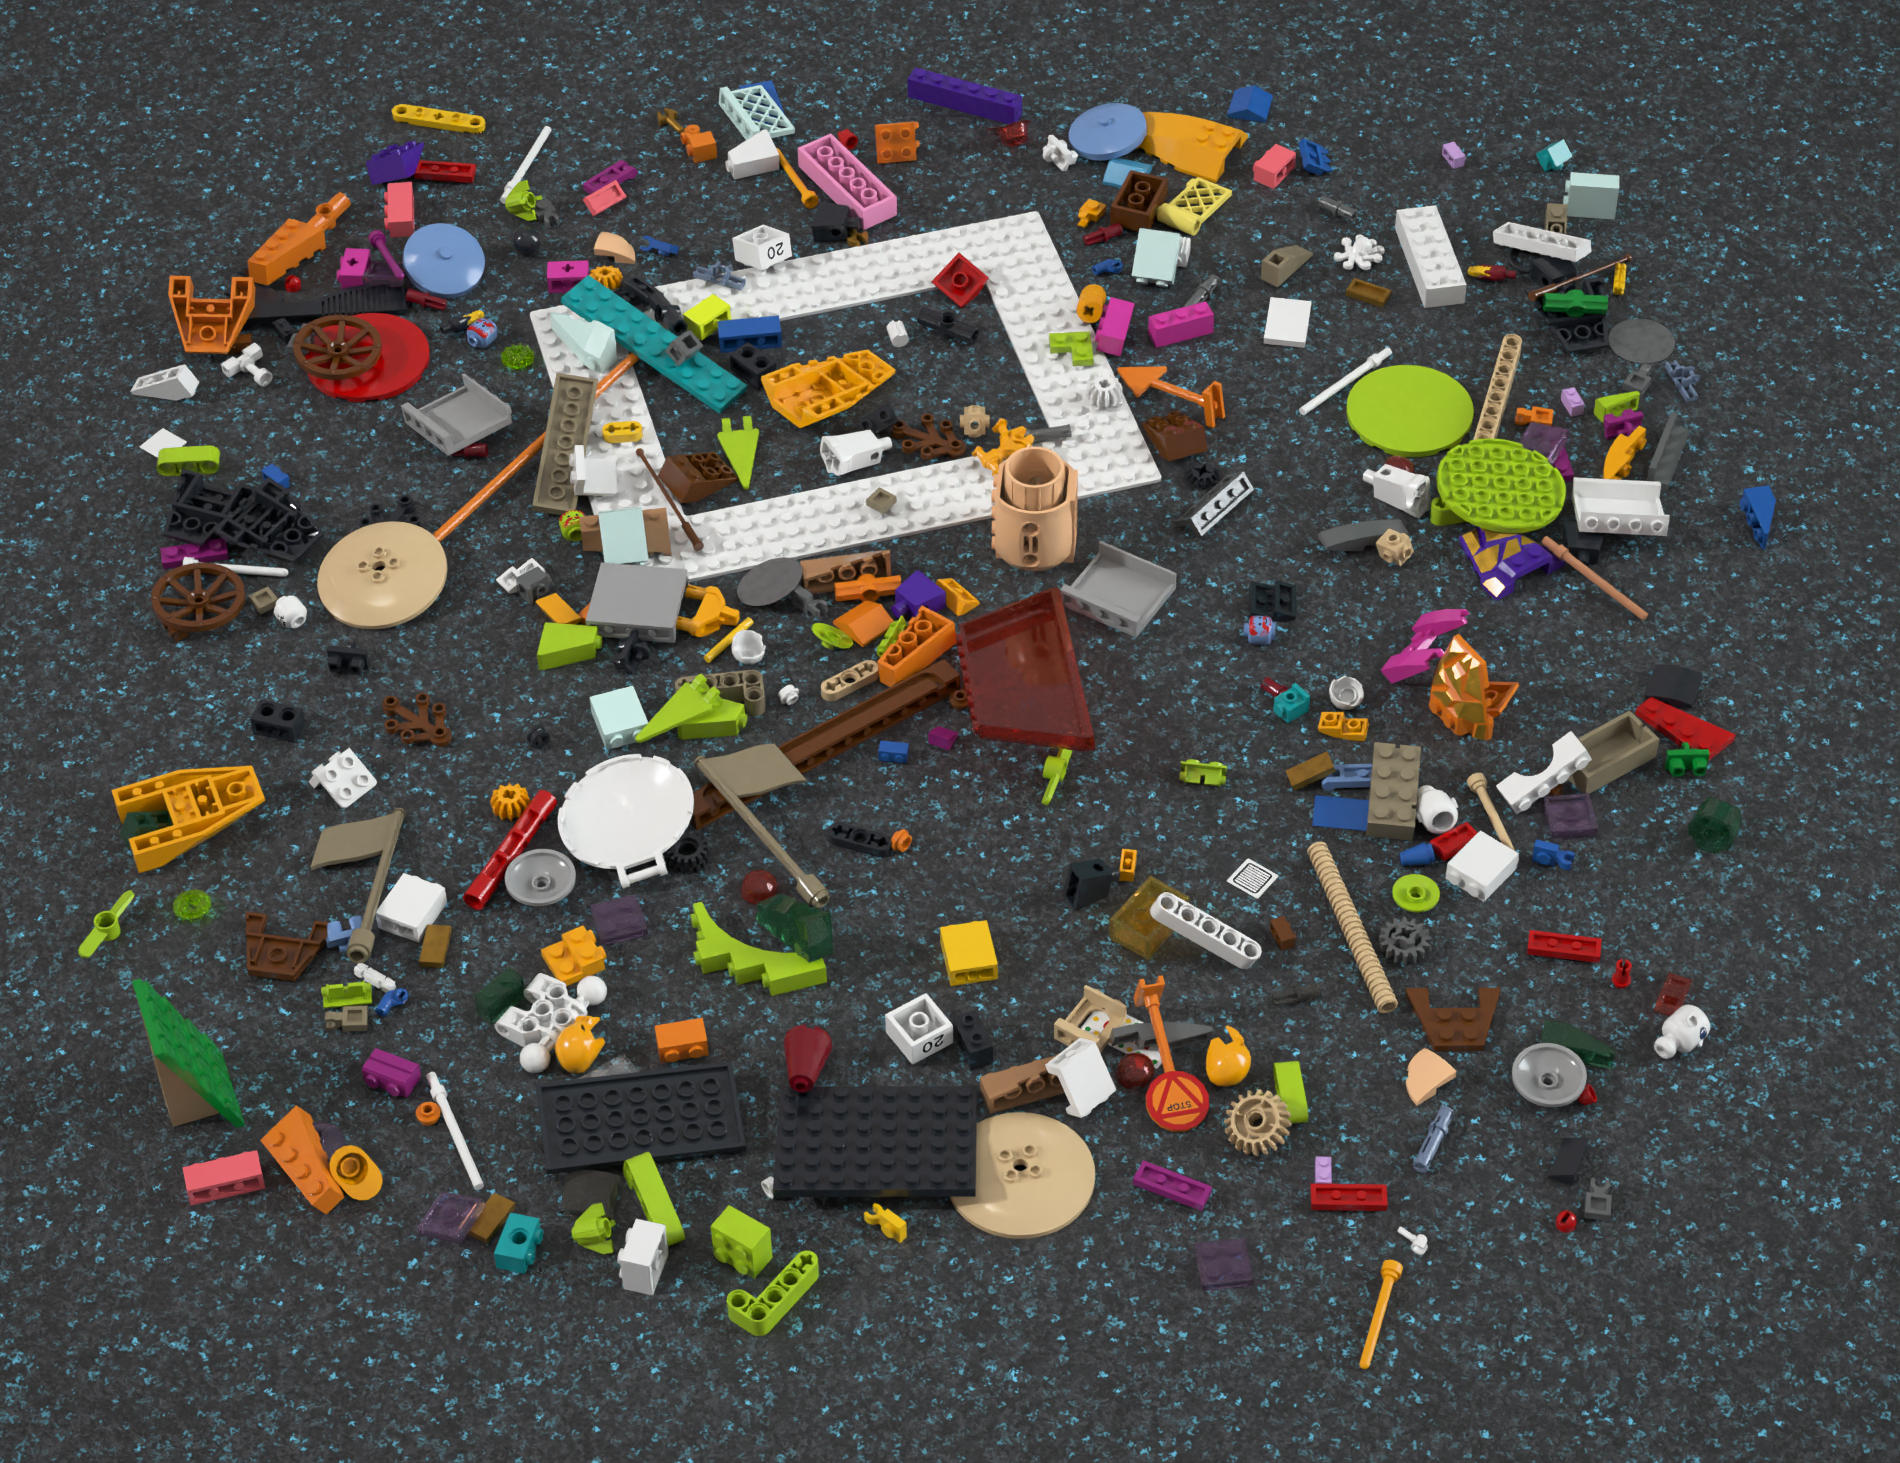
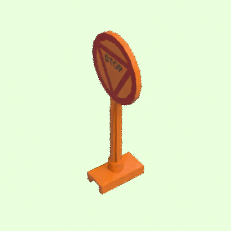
M1163 975L1158 976L1156 984L1145 985L1144 979H1139L1133 998L1135 1007L1146 1006V1009L1149 1010L1164 1069V1074L1159 1075L1150 1083L1146 1093V1109L1151 1119L1161 1128L1171 1132H1186L1196 1128L1205 1119L1209 1109V1095L1204 1084L1195 1076L1183 1071H1175L1159 1011V1001L1165 986Z

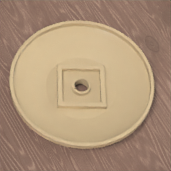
M381 522L368 525L345 536L328 552L318 573L317 587L319 596L326 610L334 618L346 625L361 629H383L397 626L420 615L439 596L447 578V559L439 541L430 532L417 525L405 522ZM380 566H385L383 570L375 571L376 568Z
M1014 1112L1000 1114L977 1123L976 1197L949 1198L957 1211L968 1222L987 1233L1013 1239L1041 1237L1066 1227L1083 1212L1093 1194L1095 1165L1091 1152L1082 1138L1060 1121L1035 1113ZM1016 1165H1024L1027 1167L1023 1171H1017L1016 1169H1014Z

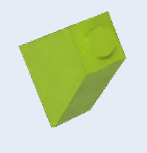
M545 622L537 652L539 670L596 658L597 649L602 647V636L598 634V626Z
M722 699L723 702L721 704L713 706V711L677 726L678 739L737 736L741 727L744 728L747 723L744 704Z

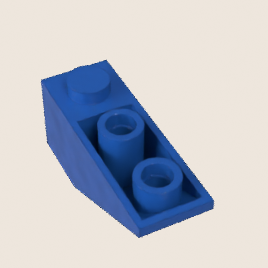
M1769 485L1744 489L1743 497L1740 499V508L1745 512L1747 523L1752 527L1754 538L1759 542L1762 549L1766 548L1776 503Z

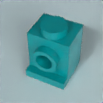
M1294 683L1292 688L1274 698L1273 710L1278 717H1282L1289 723L1309 711L1310 695Z

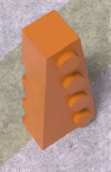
M289 218L248 260L249 277H253L256 283L268 286L285 275L287 269L299 266V262L304 258L310 259L314 256L315 251L324 250L326 248L324 228Z
M922 605L918 609V615L912 617L908 622L909 626L907 629L901 631L897 636L898 640L896 643L891 644L877 661L880 682L892 687L894 684L900 683L926 668L957 643L955 623Z
M296 1105L260 1141L311 1205L327 1214L344 1198V1194L340 1185L330 1173L329 1158L322 1148L321 1139L312 1124L313 1119L311 1115Z

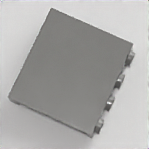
M462 374L463 387L419 409H416L408 402L401 405L405 423L448 456L512 423L510 406L466 374Z
M1100 541L1099 553L1071 586L1064 584L1060 589V605L1137 638L1176 589L1177 573Z
M601 563L586 617V626H598V634L602 637L626 638L629 637L631 630H638L640 640L675 643V626L684 590L689 584L688 570Z

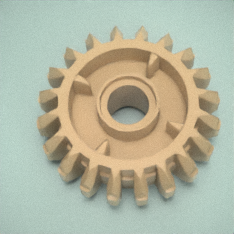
M1259 1089L1253 1095L1248 1090V1097L1244 1098L1242 1095H1239L1240 1102L1238 1104L1231 1101L1234 1110H1226V1114L1230 1118L1224 1119L1226 1126H1229L1225 1129V1133L1230 1135L1229 1141L1231 1144H1235V1148L1238 1151L1243 1149L1246 1155L1253 1152L1254 1156L1258 1157L1261 1150L1265 1155H1268L1269 1148L1277 1151L1275 1144L1278 1142L1284 1144L1285 1141L1282 1136H1289L1290 1132L1286 1128L1292 1126L1291 1121L1288 1120L1291 1114L1286 1110L1287 1105L1285 1102H1280L1281 1098L1278 1095L1272 1096L1273 1094L1268 1090L1263 1095V1092ZM1257 1119H1263L1260 1126L1253 1127V1123Z

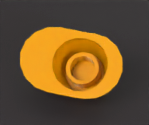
M353 1145L343 1146L335 1151L331 1157L329 1168L332 1177L349 1196L357 1200H369L376 1196L381 1189L382 1174L369 1156L362 1149Z

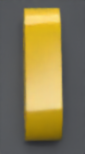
M637 421L611 422L602 427V435L604 441L608 443L635 442L643 437L642 425Z

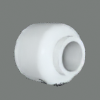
M291 595L283 596L277 600L274 614L284 627L298 628L305 622L307 610L296 596Z

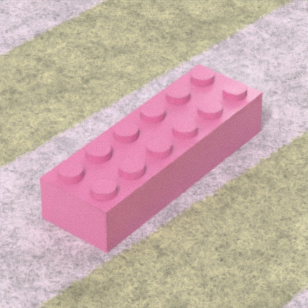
M832 134L798 148L799 167L836 204L849 206L851 216L861 218V228L863 230L897 215V197Z

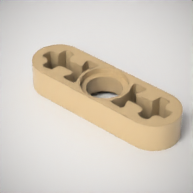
M865 660L825 680L821 684L822 698L826 701H836L874 682L879 677L878 664L872 660ZM847 678H853L856 680L853 683L844 682V680Z

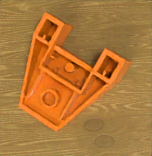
M191 276L169 277L168 295L186 353L228 354L255 305L256 287L253 277H232L231 299L193 298L194 286Z

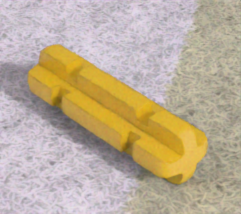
M1617 263L1615 265L1613 293L1615 295L1624 294L1625 263Z

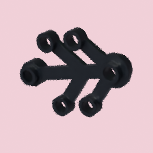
M409 495L400 496L397 501V508L387 522H398L403 514H411L415 510L414 500ZM379 503L370 505V515L374 517L376 523L385 522L382 515V505ZM418 515L409 516L405 522L421 526V520ZM368 517L359 520L360 528L372 525V520Z

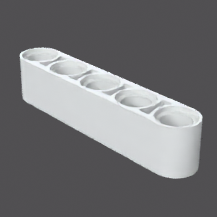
M1169 892L1162 893L1151 906L1150 913L1156 921L1241 969L1250 968L1261 955V947L1256 941Z

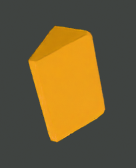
M937 579L935 584L946 592V606L957 616L964 615L980 604L974 596L954 579Z
M557 593L535 601L554 623L576 625L582 620Z

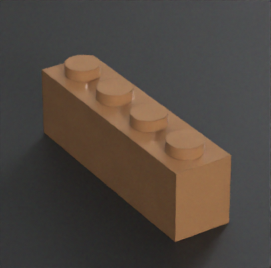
M666 508L642 510L648 555L659 552L664 553V556H672ZM599 515L579 517L583 551L603 552Z
M890 550L800 561L803 588L809 590L811 594L835 591L834 583L855 581L863 574H872L876 578L891 576Z
M1057 1055L981 1076L980 1093L989 1114L1065 1093L1058 1076L1048 1073L1045 1066Z

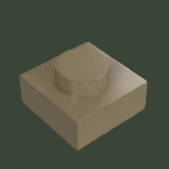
M879 487L866 499V506L885 514L897 502V498L892 493Z
M268 586L249 595L250 603L260 615L275 608L278 600Z

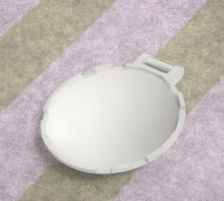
M630 754L615 757L594 766L585 772L586 776L578 783H573L565 794L566 799L558 813L559 833L564 845L572 855L580 861L595 867L617 869L623 889L630 887L631 883L658 874L661 876L668 874L663 853L682 836L689 825L694 809L692 787L680 768H676L670 764V761L658 756L650 758L642 757L641 754ZM656 859V866L627 875L626 869Z

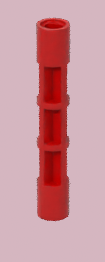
M539 790L481 873L463 895V900L469 907L475 910L483 909L505 877L510 863L528 846L532 837L557 805V800L550 792Z

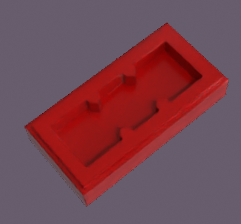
M1465 822L1436 837L1430 843L1433 851L1445 861L1456 855L1478 832L1468 822Z

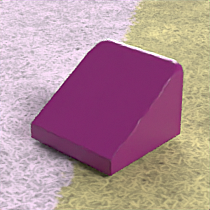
M937 726L928 733V743L949 750L959 733Z

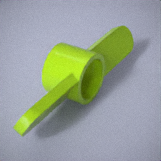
M1066 734L1064 736L1057 757L1048 756L1046 759L1043 778L1050 779L1042 799V804L1046 806L1053 797L1058 781L1062 782L1065 777L1067 764L1076 742L1073 734Z
M131 890L123 893L110 911H103L95 916L94 929L78 949L81 957L89 958L102 941H111L120 935L121 929L118 917L135 896Z

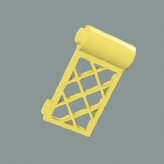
M1199 177L1196 179L1192 178L1186 184V188L1169 204L1164 203L1157 208V221L1194 236L1199 231L1201 224L1232 196V190ZM1200 185L1205 188L1197 189L1196 187ZM1215 193H1220V194H1222V195H1219V196H1214ZM1209 194L1208 197H1200V195ZM1193 195L1196 196V198H1187V197H1186V196H1193ZM1209 202H1212V203H1213L1212 205H1204V204H1203V203H1209ZM1199 203V206H1190V204ZM1193 212H1203V214L1200 216Z

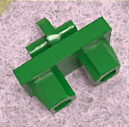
M1683 742L1681 749L1667 750V758L1664 765L1665 771L1670 770L1673 777H1681L1684 775L1685 770H1693L1695 776H1705L1710 755L1709 749H1689L1688 742Z

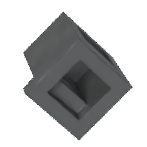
M689 330L674 339L665 351L679 367L683 362L696 355L703 345Z
M537 566L516 578L518 594L529 605L534 604V599L549 592V585L552 584L550 575L547 572L544 573Z

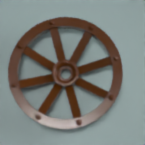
M331 315L318 318L306 324L297 333L293 343V350L297 364L305 372L322 379L343 380L359 376L371 369L380 358L382 345L378 331L369 322L349 315ZM339 325L337 340L331 341L321 330L324 327ZM345 326L360 329L361 331L347 343L344 341ZM314 332L327 348L305 343L304 341ZM367 335L370 336L374 343V346L351 349ZM301 349L324 355L307 360L303 356ZM371 353L363 362L350 357ZM332 361L330 369L316 366L320 363ZM344 362L353 366L346 369H338L339 364Z
M214 563L183 565L167 572L157 581L151 593L152 608L156 617L173 629L186 632L213 630L229 623L240 613L245 603L244 584L234 571L222 565ZM201 573L219 576L207 591L202 589ZM194 574L195 590L191 592L176 581L181 577ZM226 580L232 583L236 589L212 597ZM169 585L186 599L161 597V595ZM236 598L229 609L213 605ZM161 605L185 608L169 615ZM207 611L218 614L214 618L203 620V614ZM192 612L196 614V621L180 619Z

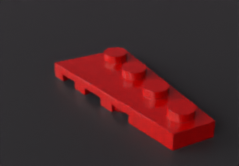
M1652 697L1638 706L1635 711V715L1680 747L1683 742H1688L1689 749H1709V760L1735 741V734Z

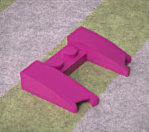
M1444 609L1421 615L1412 627V630L1415 632V635L1411 638L1412 643L1400 654L1391 656L1381 669V672L1392 684L1428 670L1430 668L1429 661L1438 657L1441 658L1444 654L1441 648L1428 649L1438 635L1465 625L1467 623L1465 616L1469 615V612L1466 609Z

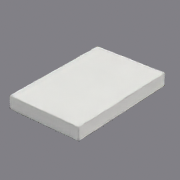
M1271 297L1264 344L1305 348L1311 301Z

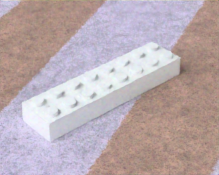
M1507 222L1493 231L1494 243L1500 246L1527 250L1531 253L1549 255L1550 257H1557L1562 260L1577 262L1591 252V240Z

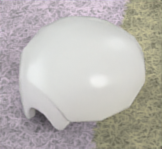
M742 630L734 636L732 654L740 663L755 664L761 661L765 654L766 646L763 645L760 634L752 630Z
M1344 675L1331 682L1329 695L1331 702L1337 708L1350 710L1362 703L1364 690L1359 681Z

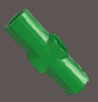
M1577 289L1570 290L1566 294L1544 293V311L1567 312L1570 317H1580L1584 313H1607V296L1584 295L1583 291Z

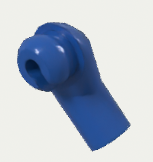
M1107 259L1092 266V271L1094 275L1103 272L1116 274L1122 271L1123 263L1120 260Z
M399 988L386 992L375 1012L382 1017L386 1016L391 1007L401 1005L407 1001L408 991L404 988Z

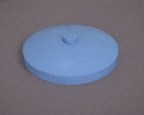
M1122 103L1104 104L1087 110L1075 119L1069 129V140L1072 149L1083 158L1090 160L1115 159L1128 154L1142 143L1147 133V124L1143 113L1134 106Z
M436 223L418 229L410 236L404 248L403 267L409 280L421 291L429 292L430 295L435 297L455 298L467 294L477 286L484 271L485 258L478 241L464 229L451 224Z

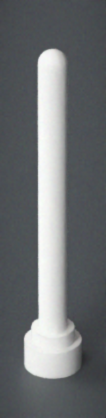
M184 557L183 565L203 562L195 560L194 557ZM218 564L231 569L236 574L286 577L288 575L286 568Z

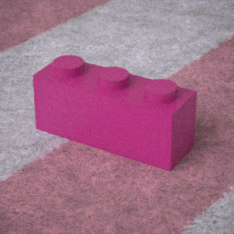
M1111 297L1109 305L1104 304L1095 341L1098 342L1097 351L1121 356L1135 303Z
M1202 302L1149 316L1148 336L1154 346L1158 348L1213 333L1214 313L1207 302Z

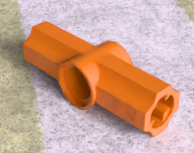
M339 192L328 203L318 205L316 207V214L307 224L324 228V231L333 229L336 226V219L351 205L350 199L345 194Z
M863 574L855 581L834 583L836 601L861 599L863 602H875L879 596L895 595L896 588L901 585V577L896 575L876 578L872 574Z

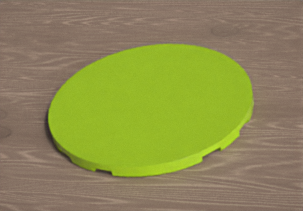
M1396 365L1378 369L1361 378L1349 393L1346 413L1352 430H1355L1360 435V439L1371 447L1376 446L1383 449L1385 453L1396 456L1425 457L1436 455L1439 451L1446 448L1451 449L1460 443L1462 438L1470 431L1474 408L1465 388L1447 374L1423 366Z
M1493 438L1471 440L1468 444L1455 446L1440 461L1436 476L1438 492L1445 504L1455 514L1475 526L1501 533L1531 532L1550 524L1556 519L1563 508L1566 498V486L1559 470L1548 463L1549 460L1536 450L1532 452L1523 448V444Z

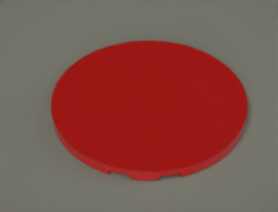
M384 313L352 315L369 322L378 331L381 338L382 351L377 363L365 373L343 380L322 379L307 373L310 381L317 389L335 399L339 397L348 399V402L365 403L366 400L372 399L380 401L408 390L421 379L422 373L428 368L430 361L429 344L424 333L415 324L404 318ZM339 325L325 327L322 331L331 341L337 340ZM345 326L344 341L347 343L361 330L352 326ZM315 335L313 345L327 348L319 337ZM367 335L351 349L374 346V343L370 336ZM309 351L308 354H305V358L308 360L324 354ZM371 353L350 357L363 362ZM332 361L320 363L316 366L330 369ZM344 362L339 364L338 369H346L353 366Z

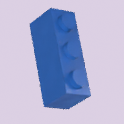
M779 315L717 321L720 353L734 352L746 343H750L758 349L782 347Z

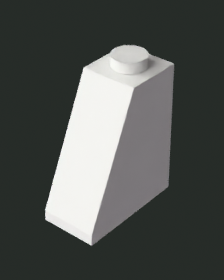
M767 129L762 130L728 152V160L725 162L728 172H731L734 179L779 170V153Z

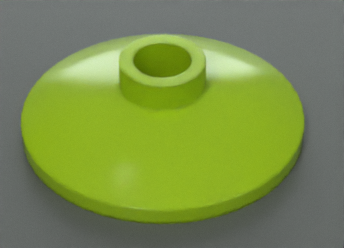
M814 623L811 628L813 633L822 640L821 644L828 649H834V647L851 648L853 645V640L848 635L833 626L824 623Z
M1410 874L1399 878L1395 882L1392 896L1396 904L1407 911L1425 912L1432 909L1438 903L1440 890L1437 884L1429 877L1420 874Z

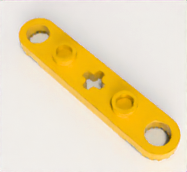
M406 104L396 105L392 109L393 119L396 122L399 121V123L402 121L412 125L463 133L467 131L473 132V134L482 133L486 127L485 119L477 115Z

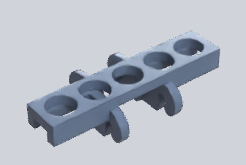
M717 261L709 269L697 266V270L693 272L694 278L737 290H742L746 284V279L730 275L731 271H733L732 264L725 266L721 265L720 261ZM719 269L725 270L724 275L717 274Z
M1677 360L1670 364L1665 362V368L1669 376L1673 379L1675 386L1679 389L1685 401L1697 400L1698 395L1691 385L1700 380V376L1694 374L1695 368L1693 366H1680Z

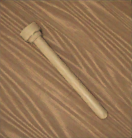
M1472 774L1467 779L1470 790L1478 794L1501 843L1515 851L1486 791L1487 780L1484 774Z

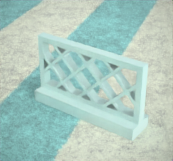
M762 85L730 91L728 87L720 88L719 105L745 140L761 132L760 129H767L771 138L795 133L794 126ZM760 93L761 97L752 94ZM748 100H752V101H755V102H757V103L754 104V103L747 102V101H748ZM763 103L769 105V107L761 106L760 104ZM743 107L750 108L752 111L745 110ZM756 111H761V112H764L765 114H764V115H763V114H759V113H756ZM769 114L778 116V118L770 117ZM752 118H755V119H758V120H761V121H760V122L753 121ZM764 122L773 123V126L764 124ZM780 125V126H784V127H786V128H783V129H782V128H778L777 126Z

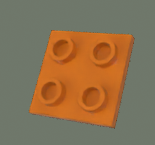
M913 121L875 125L877 164L917 160L916 149L920 146V141H915V130L919 128V123Z

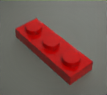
M419 160L414 179L473 183L477 169L476 164Z
M1529 930L1527 954L1599 963L1602 939Z
M1311 1183L1310 1186L1311 1210L1387 1211V1185Z

